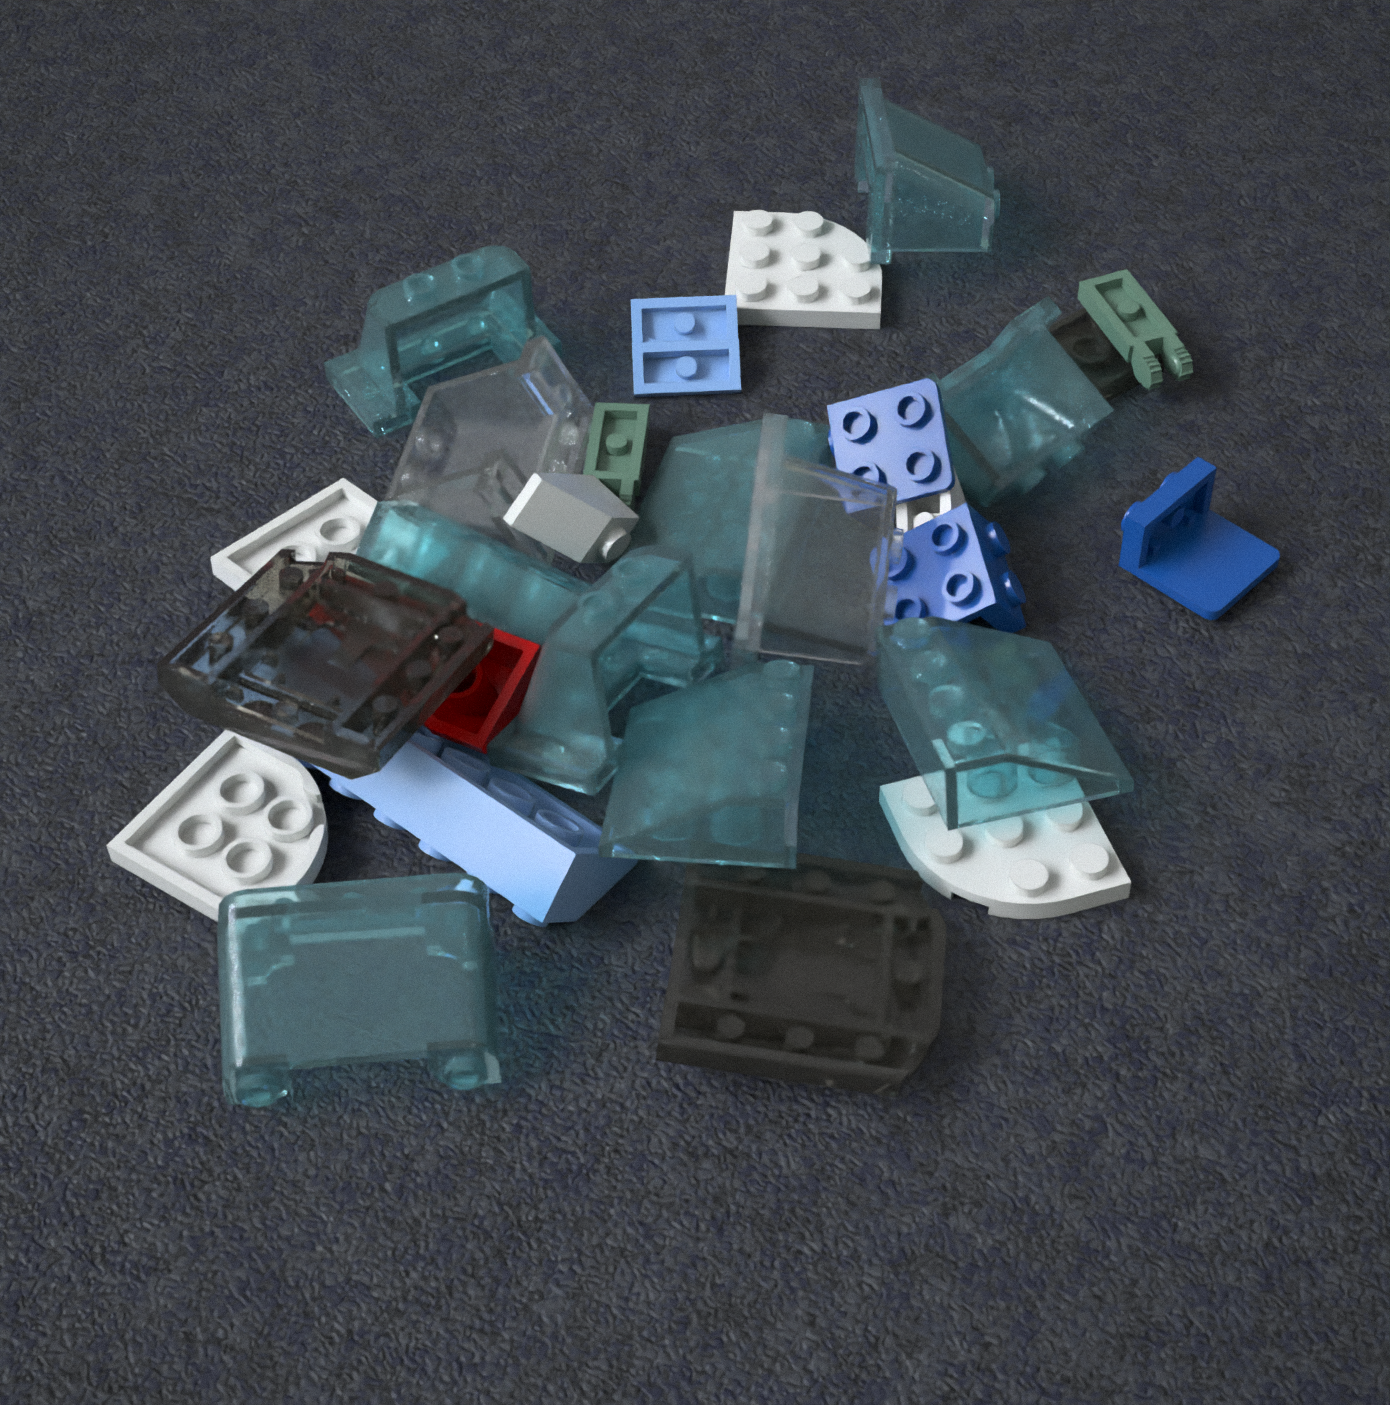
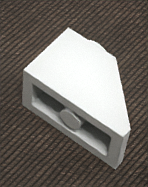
M534 472L503 519L511 527L579 563H609L620 556L628 547L631 540L629 533L640 517L594 475Z

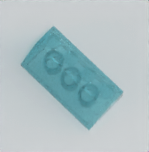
M412 500L377 502L350 566L367 575L365 580L396 592L402 591L423 602L541 645L555 672L558 665L566 668L579 662L617 598L616 595Z

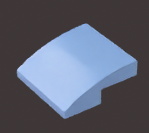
M736 295L631 299L634 397L741 393Z

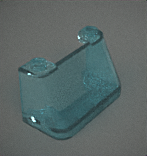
M443 873L254 888L235 891L225 896L219 903L217 946L222 1088L228 1105L243 1104L250 1107H263L274 1103L276 1099L285 1096L291 1089L292 1069L428 1058L430 1071L433 1076L453 1089L470 1090L482 1084L502 1083L497 944L489 890L486 884L479 878L466 873Z

